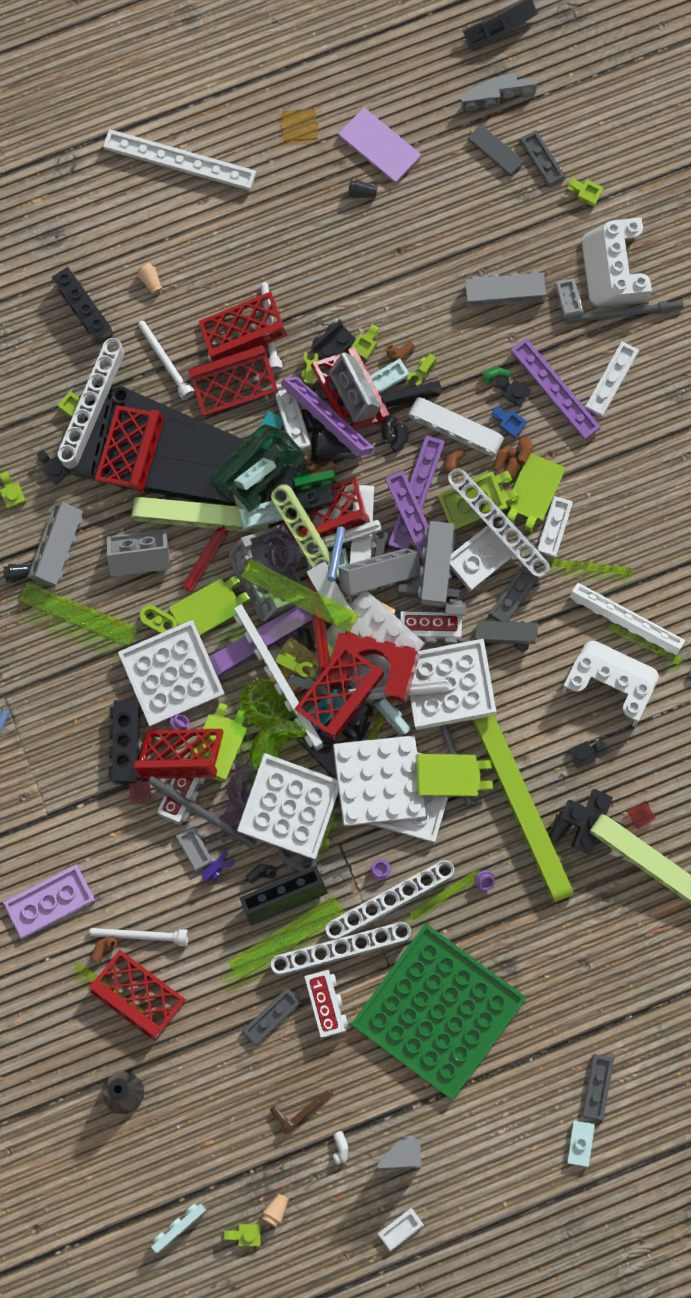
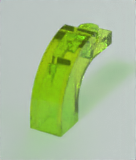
M280 717L270 720L259 731L252 744L247 769L257 772L264 753L278 757L283 744L291 738L305 736L306 728L298 726V723L295 721H289Z

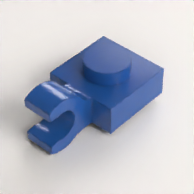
M496 406L491 414L493 418L501 421L499 427L514 439L527 424V421L513 410L507 414L500 407Z

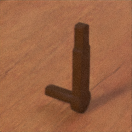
M327 1089L290 1120L285 1118L275 1105L270 1108V1111L281 1123L282 1132L288 1134L329 1099L333 1093Z

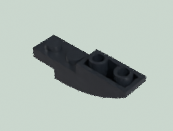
M533 0L517 1L495 12L496 14L462 30L469 48L472 49L486 41L490 42L537 15L538 12Z

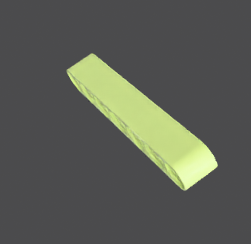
M279 485L272 492L271 499L313 568L319 565L321 560L326 561L330 568L332 555L293 490L288 485ZM279 490L286 493L285 500L278 497ZM289 508H293L296 510V517H292L289 515ZM300 525H303L307 528V534H302L299 532ZM309 543H315L318 546V551H311ZM337 570L336 579L339 581L340 587L339 570ZM342 591V593L349 598V605H351V603L355 600V596H350L348 593Z
M144 497L134 498L131 516L133 520L139 522L217 529L224 525L226 527L225 530L251 533L266 530L269 525L266 524L244 531L238 510L248 507Z
M604 814L599 816L590 830L592 835L691 904V875L608 816Z

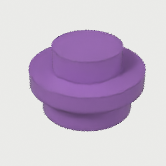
M183 714L172 716L169 720L173 730L189 728V720Z
M378 859L372 863L370 871L375 879L384 880L389 877L391 866L386 860Z
M485 870L477 874L474 883L478 889L487 891L494 886L495 878L490 871Z

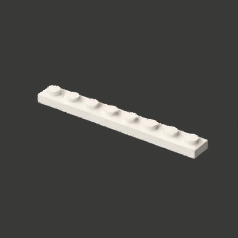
M110 129L103 145L104 150L248 191H251L257 174L252 169Z
M242 604L234 608L236 612L234 618L239 627L244 626L246 630L244 635L249 644L254 643L256 647L254 652L258 660L263 659L266 664L264 667L265 672L269 678L273 677L276 681V684H274L275 689L279 695L283 694L286 701L284 704L289 712L293 711L297 718L294 721L299 730L304 729L307 735L304 738L309 747L314 746L316 751L323 747L321 739L311 722L295 711V707L299 703Z

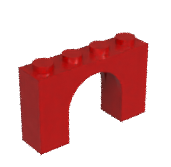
M352 632L338 633L330 662L344 644L362 657L367 655L384 657L390 663V674L384 694L387 699L406 703L419 660L416 649L410 646L397 647L395 643L384 641V643L377 642L376 639L368 636L360 638ZM345 651L340 658L341 665L353 663L352 655ZM354 667L342 668L343 679L351 678ZM340 669L331 670L328 673L329 681L341 679ZM344 682V688H348L349 682ZM342 683L330 684L342 687Z

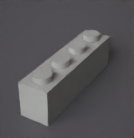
M531 271L520 275L519 273H510L508 276L494 274L485 278L472 276L469 279H465L467 308L545 302L544 273Z
M63 501L54 503L28 574L29 578L47 586L57 585L60 582L63 565L67 563L69 549L76 539L75 532L82 523V510Z
M430 521V526L425 527L424 539H428L427 547L423 546L422 559H426L425 566H421L420 578H424L423 586H419L418 598H422V605L445 607L454 523Z
M405 548L338 567L341 591L348 593L350 596H357L366 590L375 591L380 586H392L401 580H412L413 577L420 575L418 552Z

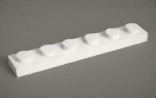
M577 583L569 596L577 604L588 607L594 613L603 615L610 619L611 622L627 628L631 633L642 636L650 643L657 644L669 653L677 655L685 642L684 639Z

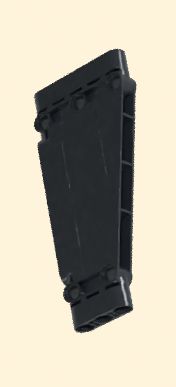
M95 385V388H100L102 385ZM123 386L110 388L80 461L73 470L74 476L95 480L117 405L145 411L158 410L165 418L144 492L217 505L251 507L262 504L256 502L258 497L266 498L263 503L271 501V494L279 485H288L294 492V478H297L300 459L277 455L272 451ZM121 395L126 396V398L123 401L117 400V398ZM95 400L89 401L88 406H92ZM121 412L119 417L121 424L131 418L129 413ZM142 416L136 420L139 427L147 423L148 417ZM134 422L124 427L127 434L138 429ZM122 429L117 432L118 435L114 438L115 442L125 437ZM138 433L131 438L134 446L141 442L142 435ZM127 440L118 447L124 453L132 446ZM117 448L109 452L108 458L110 461L120 455ZM134 451L125 457L128 464L136 460L137 454ZM263 458L272 459L277 466L265 475L261 482L252 485L247 490L236 487L233 482ZM123 459L113 464L116 471L127 466ZM111 466L107 468L109 473L102 477L108 478L114 474ZM130 470L120 475L122 481H130L132 475ZM116 485V486L121 487V488H127V489L135 490L134 488H129V487H124V486ZM279 490L278 497L285 500L286 493Z

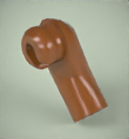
M408 341L402 348L388 345L386 347V354L391 359H405L416 347L411 341Z
M522 437L518 442L521 452L517 460L522 464H526L533 451V445L528 437Z
M507 445L497 453L492 468L502 471L506 458H515L517 449Z
M461 447L445 458L444 470L447 471L448 475L452 470L457 469V461L466 456Z
M510 458L505 471H508L511 478L514 479L521 468V463L517 458ZM505 471L497 472L495 475L497 476Z
M332 460L323 466L317 465L312 461L306 464V470L309 475L336 469Z
M109 936L97 941L91 960L101 963L103 954L116 948L117 940Z

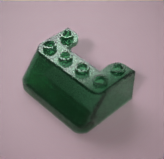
M265 424L259 427L212 474L210 481L238 507L251 512L260 506L261 496L258 493L267 487V483L271 479L276 478L284 466L288 468L298 467L306 454L287 432ZM263 458L274 461L277 466L265 475L261 482L252 485L247 490L236 487L233 482Z

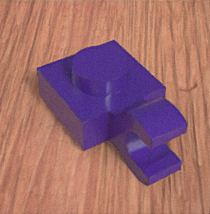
M227 851L222 852L220 857L201 874V877L207 883L216 881L222 873L220 871L223 867H232L235 864L234 858L230 862L224 861L225 856L228 855Z

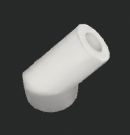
M339 1131L333 1135L339 1153L333 1155L337 1165L346 1163L348 1160V1144L343 1132Z

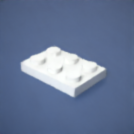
M487 525L451 554L450 569L468 590L472 591L513 558L515 554Z

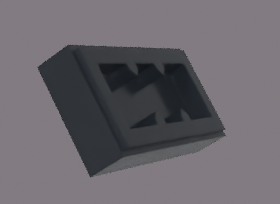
M330 483L295 493L305 512L335 504L333 489Z

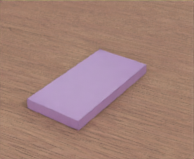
M365 107L338 133L339 138L395 184L422 158V155Z
M76 864L4 901L3 904L20 939L23 940L96 901Z

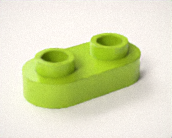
M147 605L140 611L142 623L160 634L168 631L164 628L166 624H171L170 629L178 626L173 616L153 605ZM149 614L154 615V618L152 620L147 619V616Z

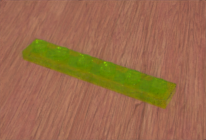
M252 559L249 560L241 575V578L348 633L351 632L359 617L358 613Z
M28 582L19 598L20 603L128 647L131 646L138 631V628Z
M332 896L228 961L238 979L241 980L271 961L275 956L284 953L327 926L330 921L343 915L345 911L336 897Z

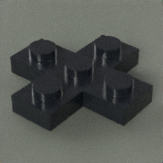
M592 789L586 807L572 800H567L561 820L578 827L571 847L592 855L598 838L592 835L590 830L601 814L607 815L613 799L612 796L597 789Z

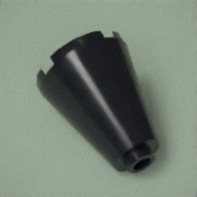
M315 423L314 426L317 427V430H313L311 439L312 453L315 458L311 459L312 462L321 463L330 460L335 461L358 457L345 444L341 443L332 432L328 431L323 424Z
M363 703L341 733L353 742L361 741L371 722H368L369 715L373 717V705Z
M122 1071L114 1073L106 1080L102 1089V1097L105 1105L111 1111L118 1114H127L133 1112L141 1105L145 1091L141 1080L136 1075ZM122 1087V1092L117 1094L118 1089Z

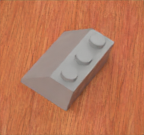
M341 353L328 373L354 423H358L375 417L381 409L380 402L375 397L371 384L366 379L361 365L354 356Z
M167 529L107 536V559L110 576L123 577L127 574H144L150 571L162 572L166 569H171Z
M402 1136V1140L398 1141L378 1163V1170L421 1168L420 1140H415V1136Z

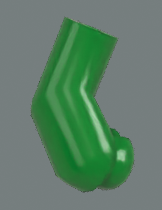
M496 366L483 372L482 381L486 384H491L492 379L499 376L509 380L511 371Z

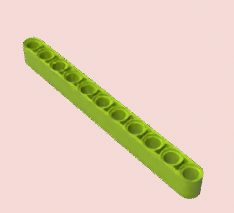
M495 716L473 719L472 722L489 760H492L493 769L553 902L556 903L573 896L574 892Z

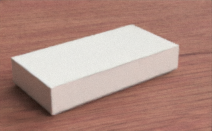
M410 1208L380 1231L378 1236L389 1251H392L423 1227L424 1224L413 1209Z

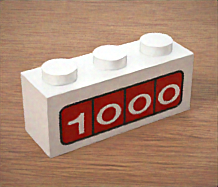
M401 612V622L422 641H425V643L434 644L437 641H445L446 644H456L457 641H461L462 615H447L443 612Z
M172 778L170 785L174 787L175 791L195 803L199 796L198 787L200 784H204L206 778ZM164 796L157 811L158 816L178 825H182L183 821L186 822L191 813V810H188V808L169 796Z
M329 970L305 976L321 1039L346 1033L345 1027H348L346 1015H341L339 1007L343 1006L340 994L336 995L334 987L337 986L335 975H330Z

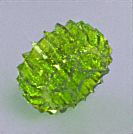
M261 676L258 681L254 678L245 685V689L240 693L242 697H240L239 703L242 705L239 708L240 711H245L243 718H249L248 724L254 722L255 728L261 725L263 731L267 727L272 731L275 726L280 728L283 724L287 723L292 712H289L284 704L286 701L283 694L279 695L275 689L274 684H276V681L272 682L269 677L264 680ZM259 692L260 695L256 701H252V695ZM281 706V712L274 715L275 708Z

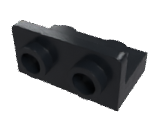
M338 320L336 323L332 322L322 336L318 335L312 341V352L318 354L320 360L345 353L351 348L356 338L343 326V321Z

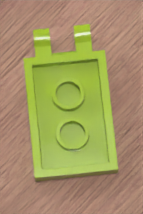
M531 453L526 464L523 465L513 488L518 492L520 499L507 503L510 509L507 518L514 524L517 514L528 517L524 530L532 532L537 520L543 522L566 467Z
M491 471L473 479L501 511L509 509L507 506L508 502L520 499L516 489L505 493L502 484L513 481L508 471L502 472L497 476ZM474 487L468 489V498H475L477 490ZM455 488L438 494L448 522L454 523V532L483 520ZM485 502L481 505L480 509L482 513L486 514L490 511L491 507L488 502Z
M235 575L225 583L220 578L170 606L169 609L178 625L193 620L201 637L233 619L236 615L234 608L241 604L245 606L251 601L247 592L236 598L232 590L239 587L241 583L237 575Z
M219 703L215 716L208 715L203 729L222 728L224 731L215 765L218 771L213 779L226 783L247 732V728L243 727L247 712L239 710L234 721L225 717L228 705ZM210 736L205 740L206 743L210 744L215 740L216 736ZM202 742L194 751L198 753L206 747L205 744ZM211 751L203 755L201 759H210Z
M415 755L417 796L476 797L478 796V791L493 789V781H480V771L492 769V760L477 761L476 755Z

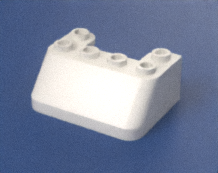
M642 217L612 220L583 236L582 250L589 301L594 307L602 308L649 303L652 293L651 281L645 274H629L625 239L637 238L642 234Z
M589 641L584 645L563 686L562 693L566 694L568 689L575 692L584 690L590 678L611 686L628 695L623 705V711L627 717L634 720L632 726L636 728L658 682L659 675L654 668L597 641Z

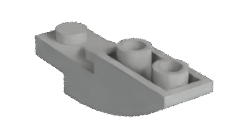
M511 73L485 81L461 98V110L473 111L481 107L493 108L499 105L501 97L512 98L515 95L529 96L536 93V77L517 80L516 73Z

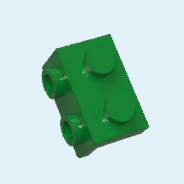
M333 469L311 475L307 471L298 473L297 478H294V482L298 492L328 483L334 485L337 483V478Z

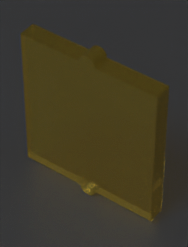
M315 109L282 111L283 124L281 128L284 133V142L318 139L317 126L319 124L316 121Z

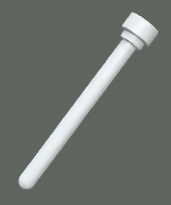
M265 282L261 284V293L263 295L269 292V286ZM270 299L263 301V309H268L271 303ZM269 315L266 324H273L271 315ZM276 342L269 343L268 360L272 373L283 370L282 360L277 356Z
M140 321L138 323L139 328L177 384L178 395L182 400L191 398L195 394V390L190 384L183 381L144 321Z
M91 928L88 931V934L93 937L110 936L125 939L173 941L178 946L186 947L188 944V930L179 929L175 933Z

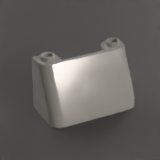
M281 525L240 538L229 553L231 565L245 592H247L258 617L264 622L287 612L310 598L308 580L300 581L292 563L286 556L284 548L287 546L288 535ZM256 559L262 561L264 570L267 573L272 571L280 577L279 582L282 586L278 591L274 590L258 576L250 573L249 568L255 571L260 568V565L255 562Z

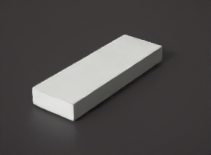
M553 497L537 549L541 555L556 559L573 504L572 501Z
M323 562L307 571V574L335 624L338 625L355 614L336 580L331 582L327 579L329 568L326 562Z

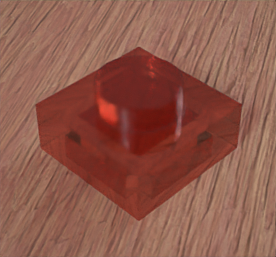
M129 783L131 805L152 803L151 785L149 783Z
M646 801L627 810L637 830L656 819Z

